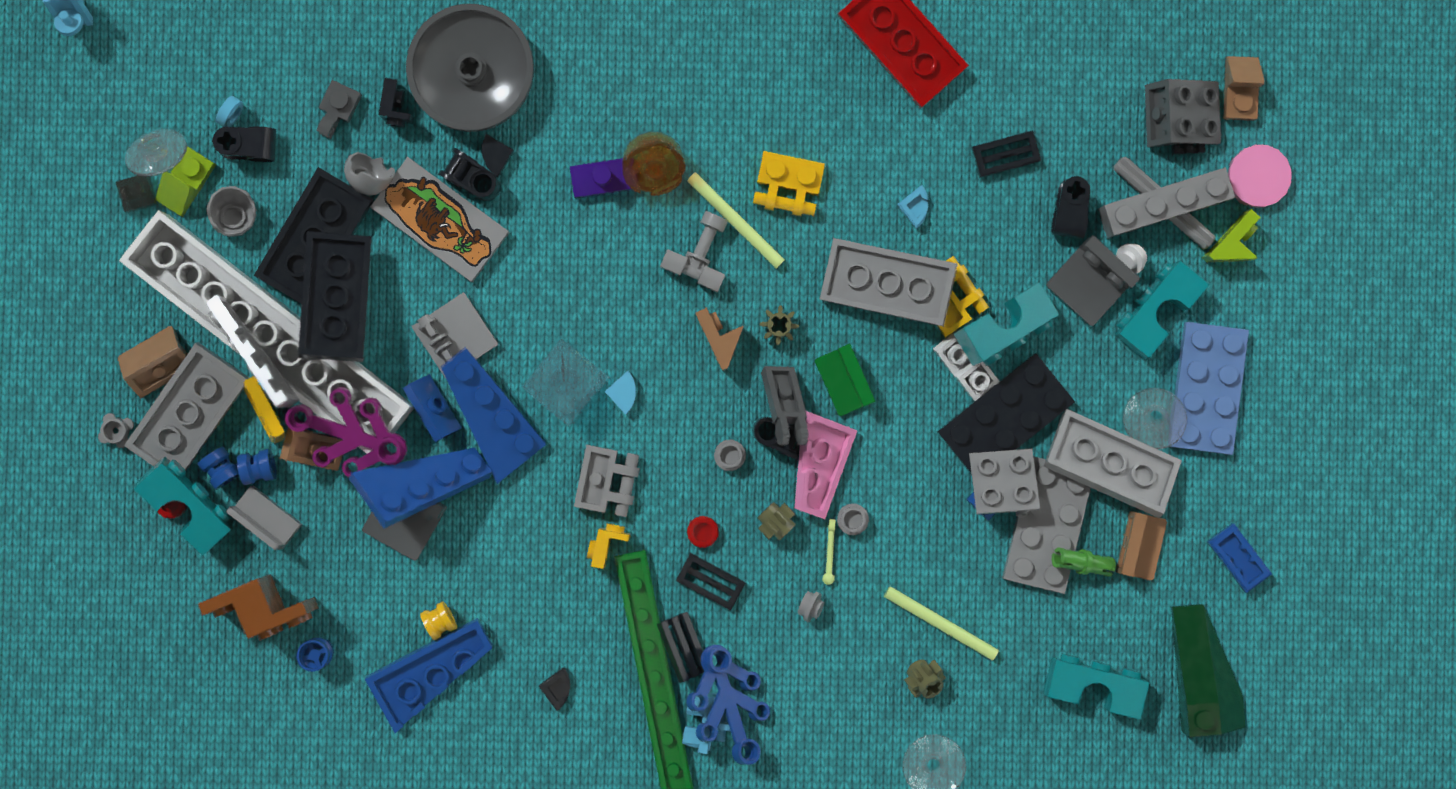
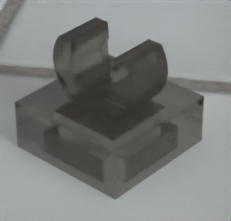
M144 173L116 182L124 212L130 213L158 204L155 200L156 197L149 174Z

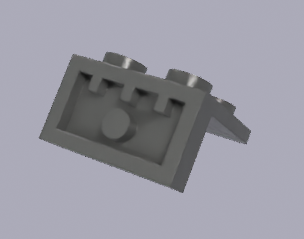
M1166 79L1145 85L1147 147L1158 148L1172 144L1216 145L1221 143L1219 83L1217 81Z
M1091 236L1083 242L1046 283V287L1089 326H1093L1125 290L1132 288L1140 280V277L1096 237Z
M439 502L385 529L371 512L362 531L416 561L448 506Z

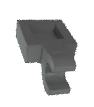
M332 80L319 106V109L326 114L321 119L316 131L332 139L340 119L347 123L350 122L362 94Z

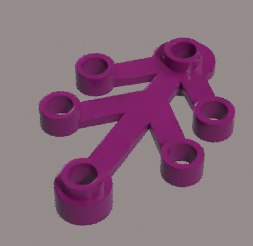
M345 387L333 390L329 399L331 404L337 407L346 426L314 415L311 408L304 404H298L286 413V424L295 432L312 428L344 439L332 446H322L314 451L312 459L315 465L319 467L329 465L334 458L359 446H364L373 451L360 458H348L342 465V471L347 477H350L352 472L348 466L349 462L355 463L358 468L357 471H361L380 461L387 465H395L406 456L407 445L405 440L400 435L389 432L380 415L381 403L376 398H367L360 404L359 408L362 416L369 419L376 436L364 431L350 404L351 393ZM337 392L345 396L344 403L336 399ZM367 403H371L374 405V413H370L367 411ZM299 411L305 413V422L298 419ZM388 443L396 446V453L388 451ZM319 452L327 454V462L319 458Z

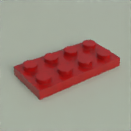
M852 0L837 15L920 109L969 66L911 0Z

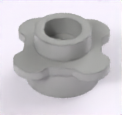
M113 413L106 414L103 417V424L98 434L99 441L104 444L114 443L118 448H125L124 445L128 441L129 432L134 427L132 419L117 418ZM114 428L119 429L117 434L113 432Z

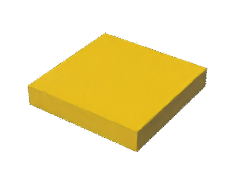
M253 376L245 380L244 391L269 439L274 444L284 440L285 432L257 379Z

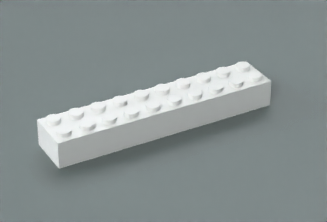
M158 210L119 261L232 348L227 340L229 336L224 328H219L208 314L211 309L207 302L216 295L224 297L300 399L299 401L311 408L319 417L346 426L337 407H334L329 399L331 392L339 387H345L350 391V404L364 431L374 436L376 434L369 419L362 416L359 409L360 404L367 398H376L381 403L380 415L390 433H395L413 411L414 407L408 400L359 362L298 358L301 317L169 214ZM340 392L336 393V399L344 403L345 396ZM367 403V411L370 413H374V405L371 403ZM359 446L366 454L373 451L364 446Z

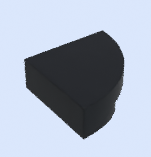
M486 134L482 144V156L487 168L499 178L514 150Z
M565 666L539 685L556 711L565 704L570 693L571 681Z

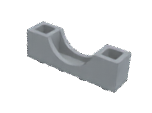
M1225 167L1100 207L1098 211L1108 239L1179 215L1227 202L1235 198Z

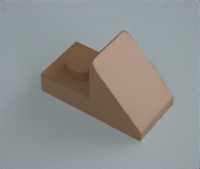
M1226 57L1223 119L1248 121L1258 119L1259 87L1264 85V77L1258 57Z
M707 308L702 309L695 314L721 370L724 371L729 367L743 326L720 336L718 331L723 329L716 312L710 314Z
M288 427L280 458L319 467L315 465L312 459L314 451L322 446H332L343 439L309 430L295 432ZM319 452V458L327 462V454ZM342 455L334 458L329 465L321 468L338 471Z

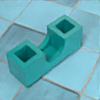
M1177 261L1172 265L1167 263L1156 275V278L1159 279L1157 284L1152 289L1147 287L1136 300L1139 305L1131 314L1127 311L1116 324L1119 330L1115 333V336L1142 359L1150 358L1169 335L1159 325L1156 318V312L1160 304L1168 301L1174 303L1182 311L1188 310L1210 285L1182 261Z
M1040 282L1004 303L1011 316V324L1008 329L999 327L988 313L954 333L955 338L972 366L981 362L988 366L1002 357L999 351L1006 347H1009L1012 351L1027 342L1025 336L1030 332L1034 331L1038 335L1053 326L1050 320L1057 317L1059 313Z
M165 456L137 481L134 490L156 511L170 501L185 503L191 510L192 518L183 525L180 534L203 556L231 530L233 522L230 519L232 516L226 512L227 509L220 504L216 506L207 498L209 493L200 483L195 482L193 484L185 476L187 472L179 462L174 459L170 461Z
M1064 653L1061 654V658H1051L1043 694L1047 697L1079 705L1084 688L1093 683L1103 684L1107 693L1104 706L1106 710L1111 713L1141 720L1150 683L1141 678V672L1123 668L1122 673L1110 671L1111 665L1092 661V665L1089 666L1079 663V657Z

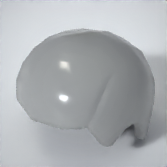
M359 152L348 156L344 164L345 177L350 186L355 191L365 195H376L383 192L395 176L394 168L386 170L383 158L372 159L367 154Z
M236 186L221 187L211 195L207 205V215L212 227L218 233L227 237L242 236L253 227L256 218V207L247 191Z

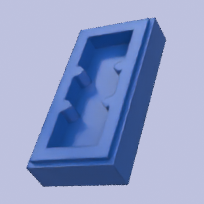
M430 374L403 388L435 443L462 428Z
M1231 523L1207 541L1208 545L1245 593H1248L1272 575L1234 523Z

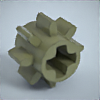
M779 305L778 313L775 314L766 310L765 313L769 320L759 324V326L767 327L768 329L764 339H768L772 335L776 337V345L780 344L781 338L784 336L792 341L793 337L789 333L790 329L799 328L798 324H791L790 319L795 312H790L788 315L782 313V305ZM784 318L787 321L784 326L787 331L782 333L779 330L774 333L771 329L774 325L772 319L782 320Z
M772 502L757 517L762 523L758 529L768 540L773 535L778 540H781L796 525L791 519L795 513L785 503L779 507L775 502Z
M921 659L909 666L907 670L908 677L904 681L915 698L921 694L925 698H933L942 691L944 685L942 681L946 677L942 673V668L935 660L928 664L926 660Z

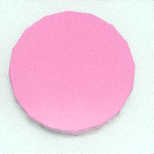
M1253 145L1245 148L1232 159L1229 165L1228 176L1235 198L1240 203L1251 207L1264 208L1277 203L1286 195L1291 185L1292 170L1287 158L1279 150L1269 145Z

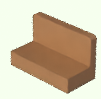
M169 326L119 355L118 361L125 382L140 398H143L168 383L188 353L179 344L175 329Z
M1133 511L1129 512L1115 572L1146 580L1154 579L1167 525L1165 519Z

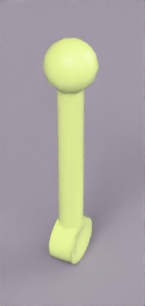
M829 519L826 573L822 577L826 585L833 584L835 580L832 574L835 519Z

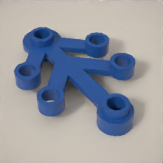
M710 645L704 649L701 655V666L704 673L697 690L690 693L686 700L687 706L691 711L705 710L709 702L707 696L714 681L716 682L717 695L706 722L697 726L696 736L702 742L714 741L718 736L717 728L725 711L735 743L732 748L734 760L740 765L754 764L760 757V747L755 740L747 739L737 706L746 710L753 721L766 720L770 715V708L765 702H757L731 687L728 676L738 680L741 689L744 691L758 689L761 682L760 677L756 672H748L732 663L731 654L725 647ZM713 655H714V656L716 657V659H717V664H716V666L713 665V661H712ZM748 676L752 678L751 686L747 684ZM696 696L700 698L699 707L695 705ZM758 706L762 710V714L760 717L756 713ZM706 727H708L710 730V735L708 738L704 734V729ZM742 747H744L745 749L744 757H742L741 755Z

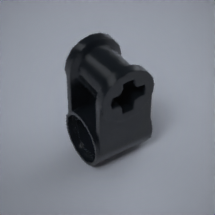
M260 126L248 128L222 127L213 135L212 142L215 150L226 159L275 162L276 129ZM231 137L236 141V144L230 145V150H228L223 143L229 142Z
M454 148L452 151L453 157L446 168L439 171L438 175L458 188H463L480 200L491 201L495 199L501 190L499 179L488 169L478 164L476 160L459 149ZM483 178H490L492 181L491 188L485 193L478 192V182Z
M1073 176L1064 180L1059 185L1052 219V235L1084 239L1088 224L1090 185L1084 178ZM1076 184V189L1081 190V195L1072 199V194L1067 192V188Z
M761 417L755 421L752 427V434L757 442L776 449L781 454L799 460L800 445L796 444L795 449H793L796 443L794 424H788L790 433L788 444L779 445L776 435L769 440H764L758 432L762 423L771 422L773 424L772 418Z

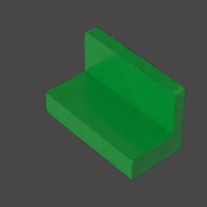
M850 344L815 359V364L839 416L876 402Z

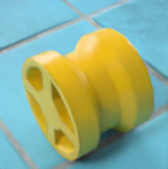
M444 601L438 603L436 609L432 611L425 610L420 613L421 620L434 641L441 638L443 632H452L458 628L450 609Z

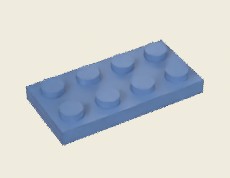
M1184 322L1168 447L1233 455L1249 330Z

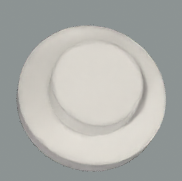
M1124 244L1117 250L1116 256L1135 274L1144 269L1147 262V254L1140 245Z

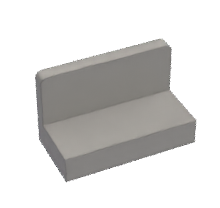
M250 486L235 506H230L226 511L275 551L284 549L302 526L300 521L255 486Z

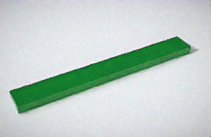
M646 549L616 555L614 557L661 789H694L685 744H682L683 733L666 649L657 627L660 619Z

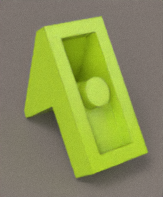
M187 146L172 171L164 170L155 200L183 217L217 164Z
M1252 209L1243 212L1202 259L1205 262L1252 261L1257 259V256L1240 240L1242 239L1245 242L1255 233L1258 228L1254 224L1261 217Z

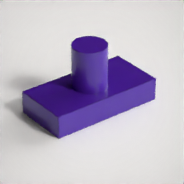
M632 157L569 166L575 199L637 189Z

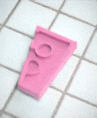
M805 411L809 438L806 445H800L794 508L825 519L857 430Z

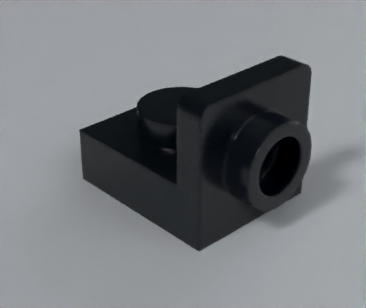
M384 79L378 115L383 120H386V125L405 128V123H414V117L408 113L397 112V107L402 108L405 97V89H401V84L397 79Z

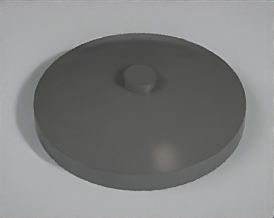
M459 4L437 12L418 29L408 50L406 74L414 99L433 120L454 130L477 132L488 130L504 123L521 108L532 86L534 61L525 35L508 16L485 5Z

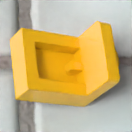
M607 523L606 529H598L596 541L590 540L587 558L592 559L591 567L605 568L611 538L623 541L630 540L631 534L624 532V526Z

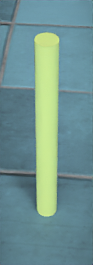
M696 172L690 176L687 182L776 269L785 261Z
M889 586L884 595L886 599L993 661L997 656L999 650L893 587Z

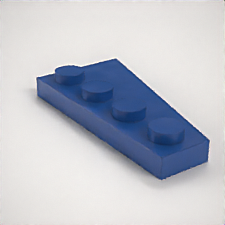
M466 346L441 366L497 484L546 445L543 438Z
M470 448L400 462L395 465L390 464L351 472L349 479L385 529L489 479L492 471L476 448Z
M476 618L441 638L367 675L365 681L394 733H396L414 715L416 716L433 698L448 688L449 684L458 676L465 673L491 650L493 645L479 619Z

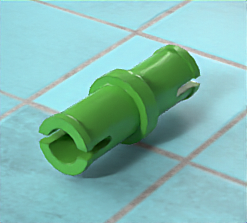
M1058 547L1054 550L1056 553L1052 554V565L1055 568L1075 570L1077 574L1087 575L1094 573L1110 577L1113 575L1110 571H1115L1116 562L1113 557L1094 555L1090 550L1081 549L1077 552Z

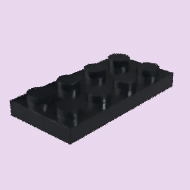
M318 167L254 276L302 304L307 231L354 235L374 200L365 194L355 191L350 185Z
M307 231L298 358L363 362L372 236Z
M1034 353L979 399L940 428L937 433L971 474L969 453L1016 450L1074 404L1075 401L1040 357Z

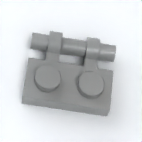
M586 445L574 507L605 513L607 502L612 501L617 502L614 515L627 517L629 505H633L634 496L631 495L635 477L639 476L640 468H637L639 455L627 453L625 465L616 463L618 451ZM613 473L622 474L619 493L610 491Z

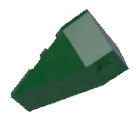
M1204 604L1171 606L1181 731L1189 737L1222 735L1246 728L1243 695Z

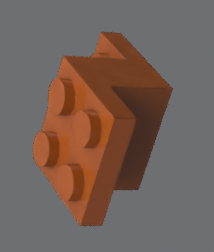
M271 574L198 603L202 616L213 613L215 618L235 610L247 639L257 635L259 641L283 631L282 624L287 623L288 628H291L313 618L311 612L319 609L315 597L285 609Z

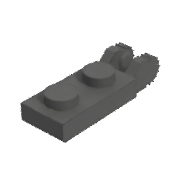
M764 366L761 375L773 424H776L775 435L778 444H788L790 438L788 424H794L796 444L806 445L809 438L806 424L807 415L795 367Z

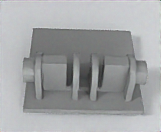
M464 292L430 315H424L417 320L418 323L412 326V329L443 375L441 366L465 346L478 359L499 345Z
M1032 449L969 453L976 515L1016 512L1017 517H1024L1029 515V511L1040 510Z

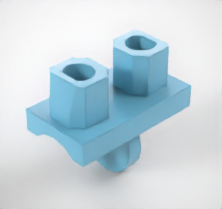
M43 0L44 5L54 17L55 28L61 35H75L82 29L83 24L93 26V17L84 5V0Z
M708 694L709 702L705 710L691 711L687 706V714L702 716V723H705L717 694ZM698 696L695 698V705L697 707L700 705V698ZM725 711L718 725V736L715 739L720 742H725L726 731H731ZM685 726L682 744L698 748V753L708 754V751L711 750L712 741H700L696 736L697 727ZM708 727L704 729V734L707 738L710 735Z

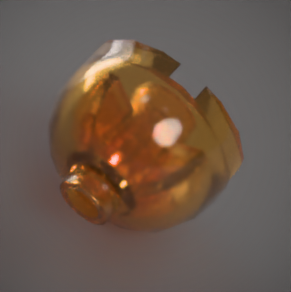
M648 131L639 134L628 143L623 152L622 173L626 184L635 192L641 194L642 190L644 192H651V196H659L671 192L682 182V175L686 169L685 158L680 145L671 136L661 132Z

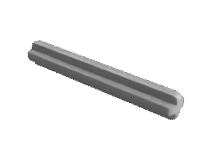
M1126 156L1120 158L1113 167L1140 194L1161 188ZM1190 213L1169 219L1202 249L1208 248L1215 240V235Z

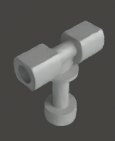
M705 211L700 221L701 224L705 225V228L694 253L687 251L686 255L682 256L667 249L660 268L679 276L683 273L697 279V284L718 292L725 274L708 267L710 261L705 259L716 232L723 233L728 221L716 214Z

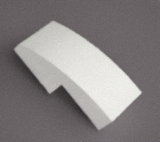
M957 329L935 346L933 350L970 397L976 401L999 383V380L983 362L972 366L954 336V333L959 331Z

